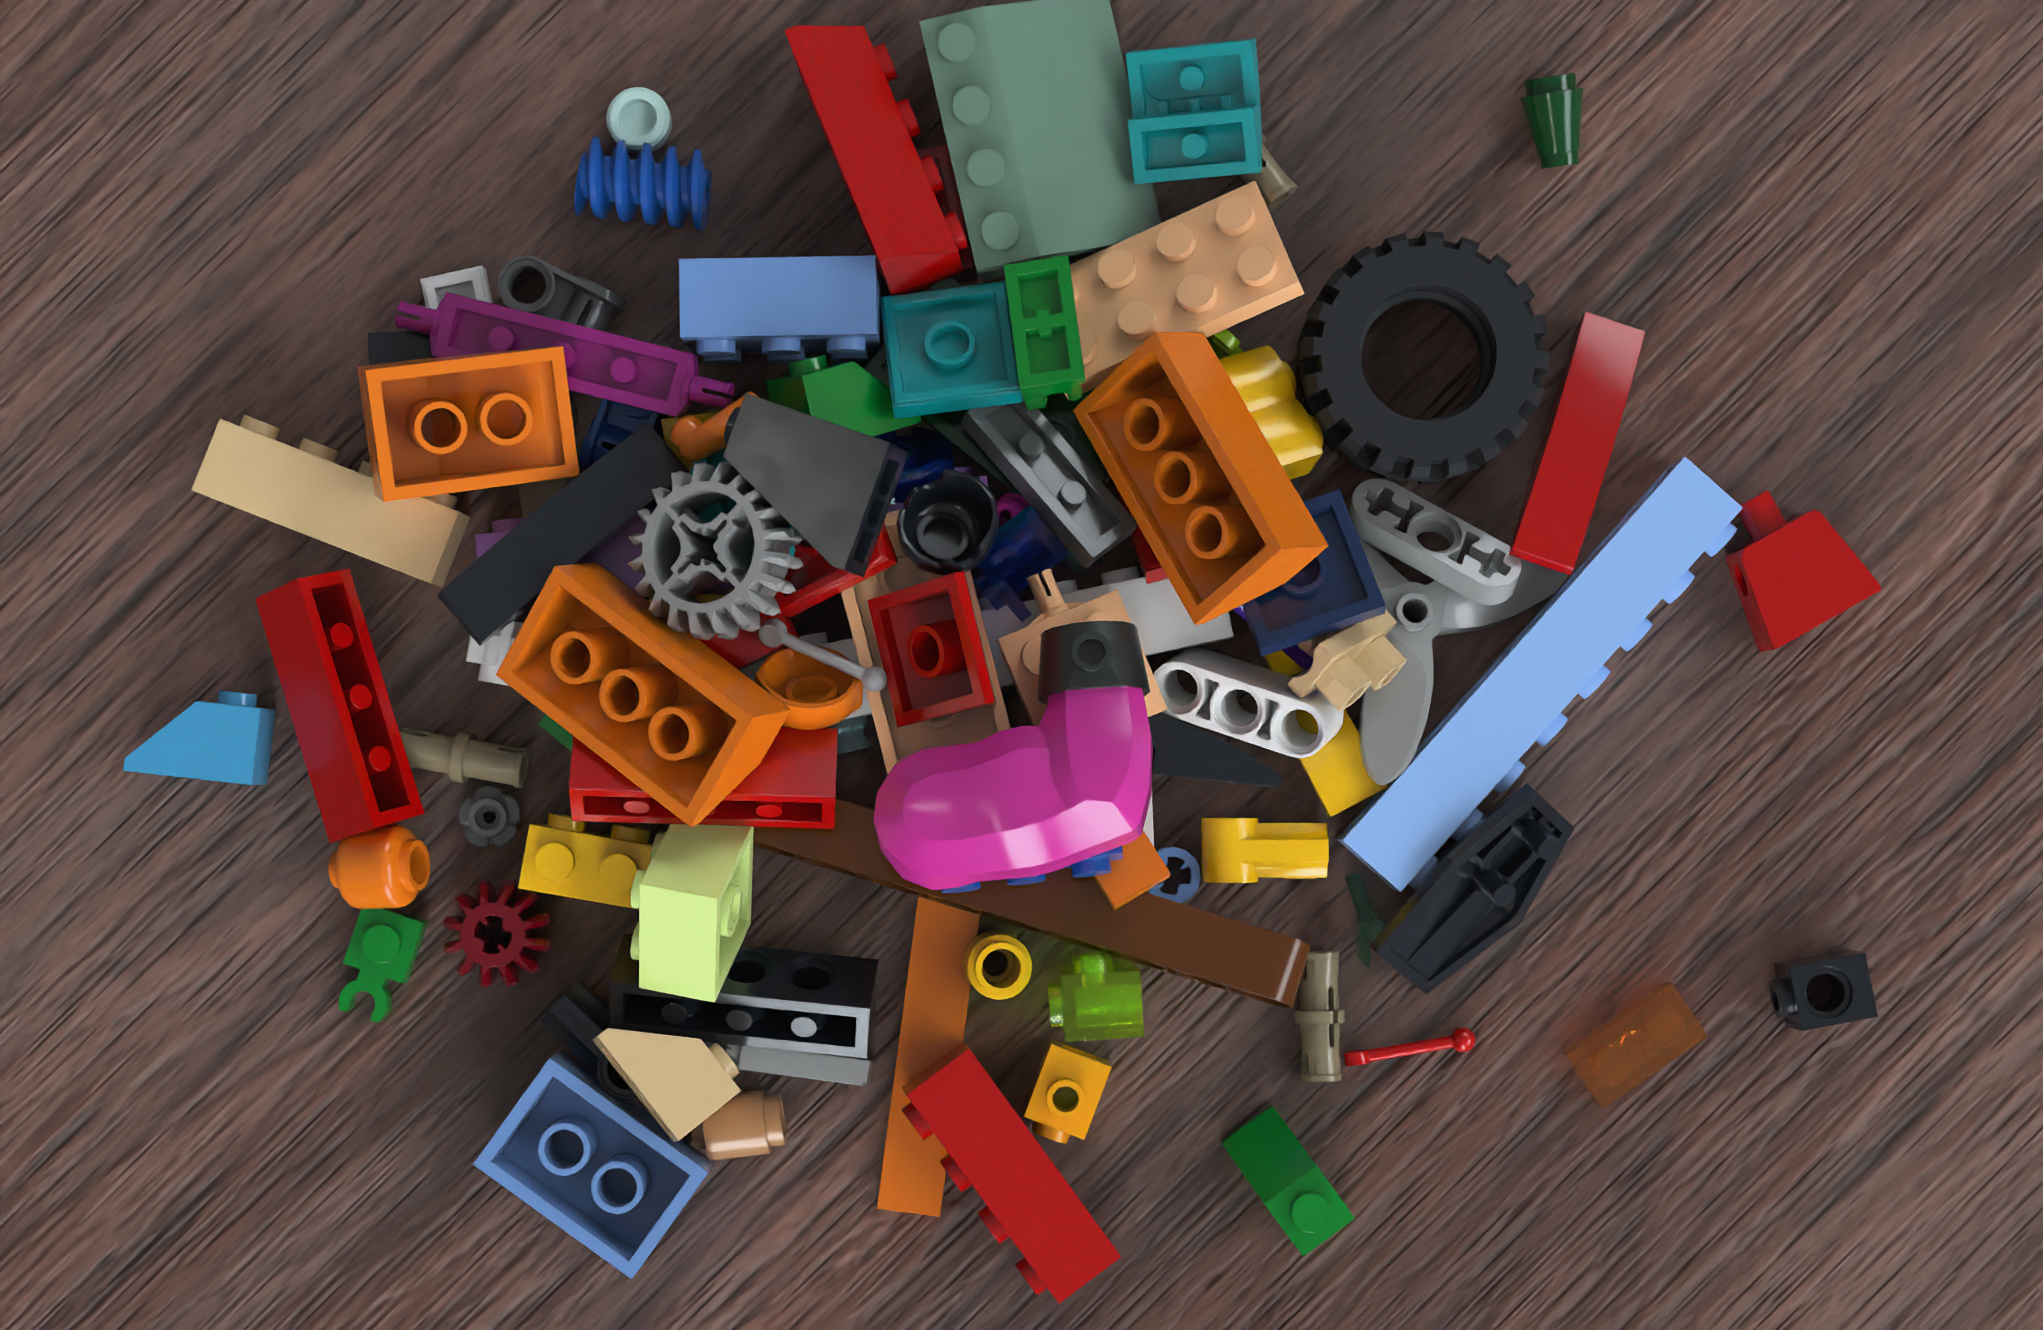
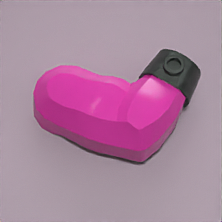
M1088 621L1056 626L1045 630L1041 634L1038 701L1042 704H1047L1039 726H1019L999 731L976 743L926 746L900 758L877 791L873 822L882 854L903 879L930 890L958 888L979 881L1034 877L1057 871L1084 859L1135 841L1142 834L1152 795L1153 742L1144 696L1151 691L1137 627L1133 623L1124 621Z

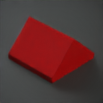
M964 571L948 574L867 600L883 669L887 675V686L897 728L997 704Z

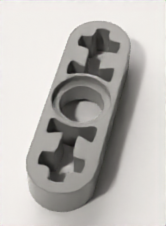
M1369 479L1356 487L1348 512L1360 539L1476 603L1497 605L1511 597L1521 572L1520 558L1509 555L1511 548L1509 545L1392 481ZM1378 506L1386 508L1388 512L1382 511L1378 516L1369 513L1368 510L1374 511ZM1405 520H1409L1406 533L1399 531V528L1403 529ZM1423 532L1439 533L1448 540L1450 548L1439 552L1430 551L1418 542L1416 536ZM1461 550L1468 552L1469 554H1465L1462 564L1457 563ZM1488 567L1499 571V573L1495 572L1490 578L1481 575L1479 572L1486 571Z

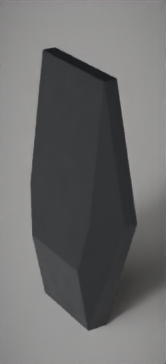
M1526 783L1478 821L1440 856L1370 947L1425 994L1429 993L1522 922L1571 836L1574 827Z

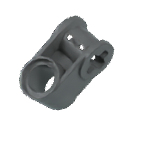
M529 255L518 256L508 261L500 270L497 280L498 293L509 308L580 326L583 325L584 327L604 332L615 310H623L627 302L619 295L578 275L573 276L537 257ZM527 273L541 274L546 281V289L543 296L538 301L530 304L516 301L514 287L518 279Z

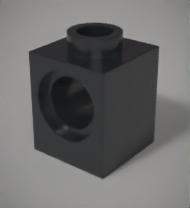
M1846 949L1774 963L1777 979L1770 980L1769 982L1770 999L1776 1016L1778 1018L1784 1017L1786 1026L1805 1031L1878 1017L1866 953ZM1825 974L1831 983V995L1824 1005L1813 1008L1806 996L1808 983L1816 975Z

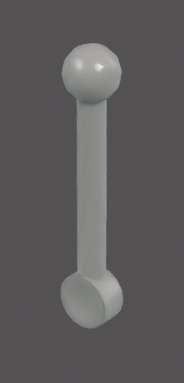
M778 619L767 620L759 630L760 640L766 646L774 648L783 644L862 680L863 686L868 691H880L887 683V675L880 667H862L788 633L786 625Z

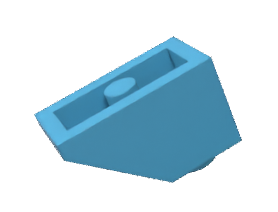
M218 690L217 703L194 702L125 757L123 771L246 785H267L276 709L256 707L257 694Z

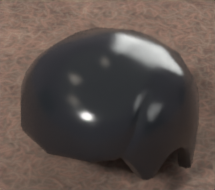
M944 470L934 481L923 486H914L903 502V508L900 510L896 521L901 551L918 569L928 573L945 576L961 571L965 573L975 568L987 558L998 534L999 516L995 495L978 477L957 470Z

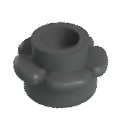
M487 785L477 788L473 797H467L463 800L458 812L459 822L465 826L464 835L466 839L480 848H486L490 844L502 847L510 843L518 833L517 825L522 818L519 802L513 795L504 794L502 788L498 786ZM488 811H492L496 815L495 821L491 824L487 823L484 819V815Z

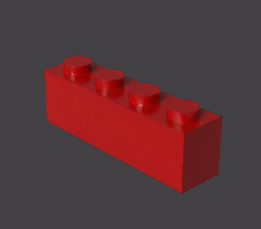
M350 569L297 578L255 598L329 843L377 828L398 824L425 814Z
M781 727L761 763L698 825L834 829L838 729L801 730ZM573 736L569 779L572 821L686 824Z
M962 1042L902 1087L911 1102L901 1110L923 1140L935 1134L949 1154L939 1162L959 1190L963 1192L972 1185L980 1195L986 1206L978 1211L977 1214L997 1242L1001 1244L1010 1237L1024 1257L1015 1266L1037 1296L1048 1288L1060 1304L1121 1258V1255L965 1042Z

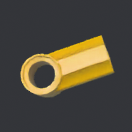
M1201 818V882L1255 883L1259 882V878H1327L1329 862L1327 823H1259V818Z

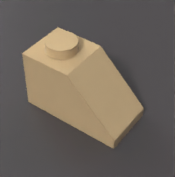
M607 1028L592 1039L672 1142L681 1140L741 1091L732 1080L740 1072L732 1059L717 1043L707 1048L704 1042L698 1038Z

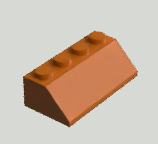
M1154 331L1073 410L1195 625L1204 624L1285 584L1329 546L1203 332Z
M597 562L554 566L499 667L496 676L688 826L698 825L761 763L791 709L700 640L694 638L689 632L681 633L672 630L667 625L668 618L655 617L648 610L650 602Z

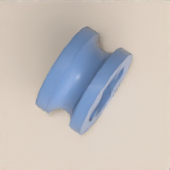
M1174 846L1163 847L1157 850L1165 865H1167L1168 857L1182 859L1183 862L1179 867L1181 869L1188 867L1190 878L1188 883H1178L1175 893L1168 894L1162 892L1160 889L1164 885L1163 882L1152 887L1148 892L1178 903H1183L1190 899L1198 890L1201 881L1200 866L1195 857L1186 850Z

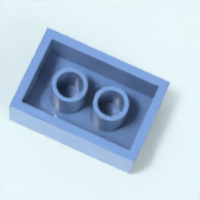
M876 255L679 259L680 338L693 354L703 356L704 364L742 363L741 354L767 355L768 363L787 364L790 361L805 358V353L823 352L831 354L832 362L844 363L854 361L859 363L869 361V352H878L883 346L880 305L882 276Z
M560 1051L548 1059L473 1165L632 1279L716 1162L709 1161L708 1156L696 1150L693 1145L683 1138L672 1142L650 1114L629 1099L614 1098L606 1093L596 1075Z

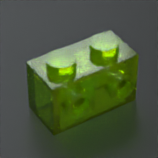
M1105 953L1072 955L1071 967H1059L1060 982L1048 983L1051 1027L1063 1026L1065 1042L1144 1037L1140 970L1136 963L1112 964V957H1110V954Z

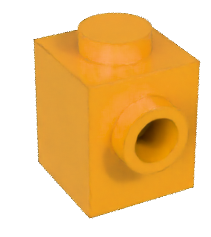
M1051 1038L1024 1107V1117L1034 1121L1031 1130L1045 1138L1067 1144L1070 1135L1084 1140L1111 1071V1062Z

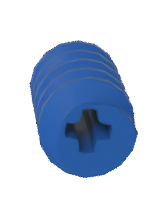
M593 136L579 163L575 185V214L577 216L581 215L590 200L593 215L598 219H605L615 204L619 219L622 222L629 223L634 219L639 207H641L644 222L647 225L655 226L666 209L670 226L680 229L684 226L691 212L695 229L698 232H703L707 225L711 205L712 172L710 169H705L701 149H694L687 166H681L676 146L669 145L662 162L658 163L654 162L650 143H643L636 160L629 159L625 140L618 139L611 156H604L600 136Z

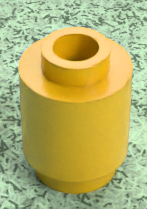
M1002 931L983 932L970 941L963 954L962 966L965 977L985 997L996 1000L1014 997L1026 987L1032 973L1030 954L1020 941L1008 933ZM992 951H1000L1005 956V966L997 974L986 973L983 968L985 957Z

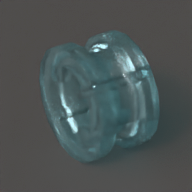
M868 715L845 719L835 725L826 727L838 729L837 755L874 747L873 739L867 738L864 734V727L869 724Z

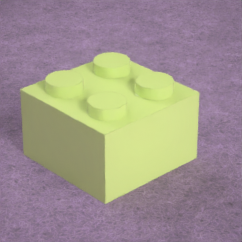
M670 824L667 832L659 831L652 846L651 863L647 870L639 869L637 871L631 890V907L639 909V922L635 927L630 949L631 959L639 961V988L709 1002L716 1001L751 925L754 827L696 825L690 827L687 824Z

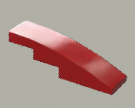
M1586 311L1583 314L1576 329L1565 375L1556 390L1544 439L1535 454L1509 555L1570 575L1574 570L1616 440L1645 331Z

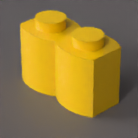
M1269 345L1219 359L1289 479L1309 474L1323 454V433L1317 420L1312 415H1309L1302 404L1295 398L1296 381L1291 367L1285 361H1281L1280 357Z

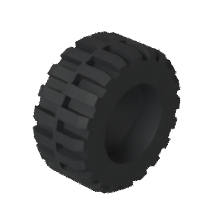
M1424 231L1419 238L1407 239L1405 233L1388 237L1381 245L1375 248L1365 247L1354 254L1340 270L1337 269L1325 283L1308 311V317L1301 329L1297 349L1300 350L1299 363L1296 366L1297 385L1303 387L1306 398L1303 407L1319 423L1324 433L1323 441L1332 451L1338 448L1350 458L1348 464L1364 473L1367 470H1371L1381 474L1382 479L1398 484L1406 480L1418 481L1419 485L1439 483L1441 480L1451 477L1458 478L1474 471L1502 453L1503 449L1520 436L1528 426L1526 421L1530 414L1539 407L1545 392L1540 387L1542 377L1549 372L1550 352L1543 350L1542 337L1548 333L1544 315L1534 314L1529 302L1535 295L1524 280L1517 285L1506 273L1512 265L1498 254L1489 259L1477 252L1480 243L1465 237H1461L1457 243L1444 240L1443 232ZM1423 301L1449 310L1467 326L1476 342L1480 356V373L1476 386L1469 398L1459 408L1447 415L1432 419H1413L1402 416L1388 408L1376 397L1364 377L1361 360L1362 347L1370 326L1382 313L1404 302Z

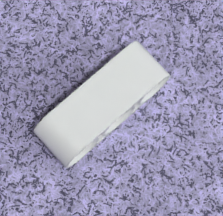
M1191 647L1184 649L1160 666L1153 674L1168 708L1162 712L1171 717L1290 757L1305 758L1314 755L1339 732L1343 724L1344 711L1339 712L1318 689L1300 699L1287 685L1293 677L1205 648ZM1178 670H1184L1192 675L1197 684V694H1191L1182 688L1177 678ZM1237 689L1245 690L1253 696L1258 706L1257 714H1251L1242 709L1236 698ZM1296 709L1305 710L1313 715L1319 727L1318 734L1308 733L1300 727L1296 719Z

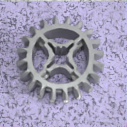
M705 462L694 464L692 476L683 471L671 473L672 491L663 487L651 489L657 503L655 510L643 508L636 511L641 520L647 522L644 534L638 532L628 538L634 545L642 547V555L634 558L627 564L633 571L645 573L646 575L634 589L641 596L653 598L648 610L655 617L668 618L667 625L672 630L681 633L690 631L694 638L710 640L717 634L718 638L731 640L738 637L740 627L750 632L761 629L759 611L770 616L781 613L779 605L774 598L776 593L791 594L796 591L793 584L785 580L788 568L795 570L804 566L800 558L790 555V547L797 545L805 538L797 530L786 528L789 522L729 462L719 463L716 469L713 465ZM734 500L737 503L728 514L721 512L711 522L700 519L697 516L704 509L718 502ZM754 545V552L751 560V550L752 546ZM718 559L722 564L715 563V561ZM719 581L730 583L735 587L726 596L712 602L701 603L695 598L703 588L712 589Z

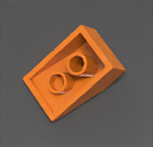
M563 346L425 358L357 367L375 496L383 502L580 475Z

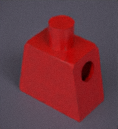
M1769 490L1763 491L1740 504L1743 508L1737 515L1752 541L1727 554L1726 563L1760 652L1778 649L1882 590L1878 581L1816 508L1802 512L1786 521Z

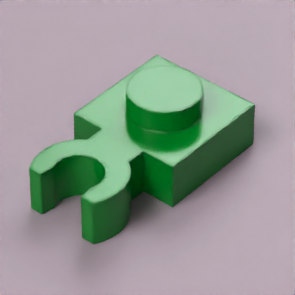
M389 908L361 909L343 964L358 968L360 971L357 980L348 983L341 991L338 1002L339 1010L345 1012L352 1010L358 993L365 991L370 993L375 1000V1008L370 1020L377 1023L383 1021L389 1014L392 1006L391 992L387 987L388 982L393 980L404 984L409 981L428 921Z

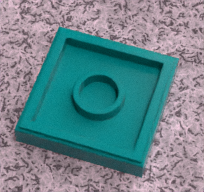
M1006 281L880 297L894 419L1023 402L1018 380Z

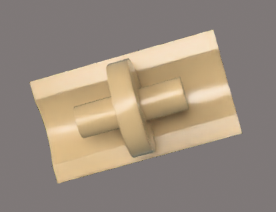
M1385 610L1383 615L1299 643V648L1313 658L1311 668L1294 676L1287 685L1300 699L1318 689L1339 712L1359 699L1369 686L1374 691L1382 688L1395 677L1407 661L1386 638L1397 621Z

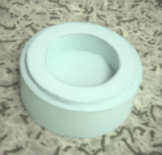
M643 87L626 89L612 100L607 110L606 121L611 136L616 143L618 139L625 140L627 151L630 153L639 154L644 142L651 144L652 152L656 151L667 141L671 133L672 117L669 108L662 97L650 89Z

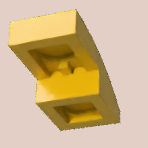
M1296 709V719L1300 727L1308 733L1318 734L1319 727L1313 715L1305 710ZM1343 709V724L1339 732L1312 756L1296 758L1300 761L1328 817H1332L1388 788L1387 785L1376 784L1369 777L1363 766L1359 733L1346 709Z

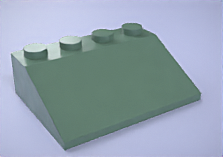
M1034 0L981 6L919 21L980 282L1005 277L1003 265L1068 255L1069 261L1086 258L1161 223L1152 183L1134 184L1127 120L1133 118L1130 89L1109 0Z

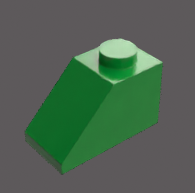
M825 354L809 356L788 362L790 374L765 381L770 402L872 437L922 422L921 416L894 419L890 388L854 361L828 365Z
M1272 1104L1221 1141L1262 1202L1303 1257L1355 1219Z

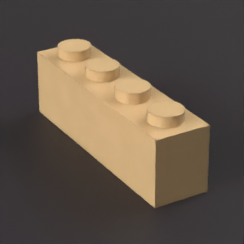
M244 415L240 426L219 419L191 489L192 491L430 584L443 587L470 519V516L453 510L458 499L457 497L450 494H440L383 502L375 496L370 463L362 461L359 471L356 472L335 464L340 453L339 451L306 438L302 439L299 449L276 441L280 428Z

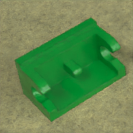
M1068 255L1003 265L1019 387L1027 410L1045 408L1048 402L1047 396L1051 394L1066 393L1071 401L1080 399L1083 396L1081 383H1086Z

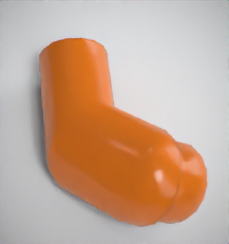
M748 392V393H747V394H750V395H753V396L758 397V396H757L755 393H753V392ZM745 395L704 423L695 416H685L677 421L671 429L670 437L672 443L680 448V456L692 461H702L725 448L727 444L724 441V432L728 418L735 408L741 407Z

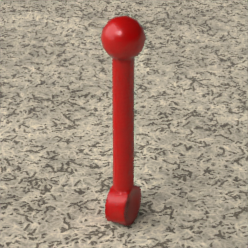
M1460 1027L1450 1036L1373 1049L1348 1051L1343 1053L1344 1063L1347 1067L1358 1066L1373 1061L1454 1048L1458 1052H1467L1474 1047L1475 1035L1470 1029Z

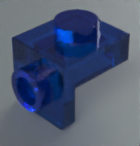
M1030 504L998 528V534L987 558L978 565L983 574L977 577L974 582L996 611L1007 604L1019 620L1023 622L1032 615L1018 594L1029 585L1026 578L1037 573L1039 575L1042 571L1054 567L1066 558L1069 553Z

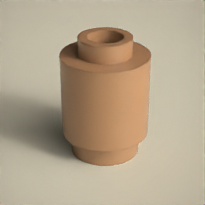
M764 1089L739 1092L692 1130L695 1149H706L709 1161L771 1154L772 1147L786 1145V1121L781 1094L766 1095Z

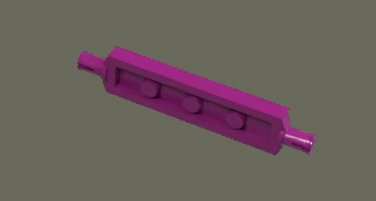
M448 292L436 310L411 304L404 300L399 303L396 310L420 317V320H414L395 315V326L429 334L433 356L447 357L563 346L569 390L678 418H683L692 401L722 409L732 403L731 399L709 394V390L734 396V383H726L698 376V355Z

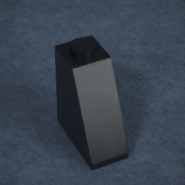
M745 393L741 407L735 408L728 418L724 432V441L727 446L723 457L832 566L864 577L909 452L890 442Z

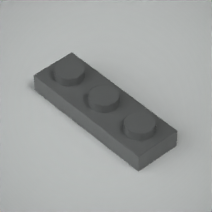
M1023 399L1021 403L975 408L966 412L960 423L962 427L1085 569L1128 538L1136 529L1138 524L1039 409L1027 410Z

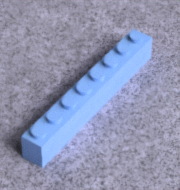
M1683 457L1672 462L1418 746L1409 766L1394 781L1386 784L1388 788L1376 793L1336 839L1393 890L1401 892L1407 884L1415 889L1438 860L1434 854L1451 836L1457 841L1481 819L1483 813L1476 807L1489 792L1494 789L1497 793L1502 794L1520 776L1526 766L1519 759L1535 741L1540 746H1545L1562 729L1568 718L1561 712L1577 694L1583 699L1588 698L1603 683L1610 673V670L1603 664L1619 646L1628 652L1644 637L1653 625L1646 616L1660 600L1663 599L1668 604H1671L1691 584L1695 575L1688 569L1705 551L1710 557L1714 556L1732 538L1737 528L1731 521L1743 507L1688 458Z

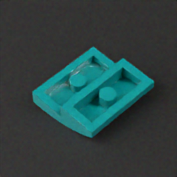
M1256 38L1134 50L1126 53L1133 118L1127 120L1134 184L1260 173L1262 171L1261 102Z

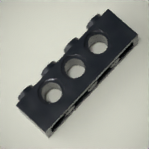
M623 933L610 979L611 1029L698 1038L703 1042L867 1059L876 1007L879 959L741 945L716 1001L709 1002L639 988V961L632 960L630 954L633 934Z

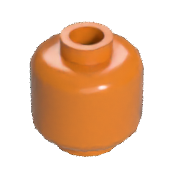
M397 824L388 825L340 840L337 850L331 854L329 859V878L332 885L339 889L341 896L351 907L362 910L401 908L412 903L419 891L427 885L430 876V857L426 845L423 841L418 840L409 828Z

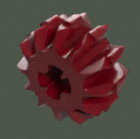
M489 880L478 882L476 889L478 901L466 893H461L455 898L457 907L466 915V918L446 916L443 921V926L447 929L460 931V939L451 940L443 945L445 953L453 954L464 949L467 956L458 964L456 971L461 976L472 972L478 964L481 965L478 979L479 985L487 988L493 985L498 970L502 981L507 987L518 984L520 974L517 964L524 971L531 974L536 973L541 968L539 960L529 949L548 951L553 945V941L548 937L535 935V928L546 926L552 922L551 914L541 913L531 917L528 911L537 904L540 898L539 894L535 891L526 893L516 903L515 899L518 888L515 880H505L500 887L498 897L494 886ZM497 916L503 918L502 929L512 933L511 941L499 944L498 949L493 948L494 937L485 934V926L498 922Z

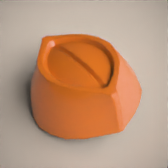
M818 646V647H821V648H823V649H825V650H827V651H829V652H832V653H834V654H836V655H838V656H840V657H843V658L849 660L847 657H845L844 655H842V654L839 653L838 651H835V650H832V649H829V648H826V647H823V646ZM789 647L779 649L768 656L755 674L754 682L791 709L783 723L787 727L801 730L826 728L839 723L862 706V680Z

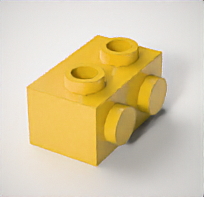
M549 813L547 824H529L518 885L519 889L632 908L631 890L635 875L639 869L647 870L651 863V851L654 842H649L650 830L612 824L611 835L586 831L587 821H572V816Z

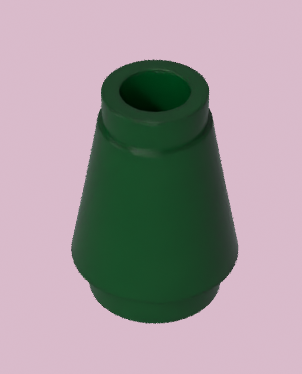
M1575 73L1525 80L1526 97H1521L1520 101L1537 154L1540 156L1541 169L1579 163L1578 150H1580L1583 88L1577 89Z

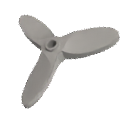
M1360 539L1386 604L1385 610L1397 621L1386 638L1407 659L1404 666L1387 685L1376 691L1369 686L1362 694L1359 714L1360 752L1362 764L1369 777L1376 784L1386 785L1394 781L1409 766L1417 751L1427 722L1434 684L1432 640L1435 636L1479 631L1511 620L1538 606L1552 596L1566 580L1567 574L1520 559L1521 572L1511 597L1497 605H1483L1468 599L1436 580L1428 585L1409 582L1371 545ZM1488 567L1486 571L1479 573L1490 578L1495 572L1499 573V571ZM1403 612L1411 614L1416 623L1408 621L1404 617Z

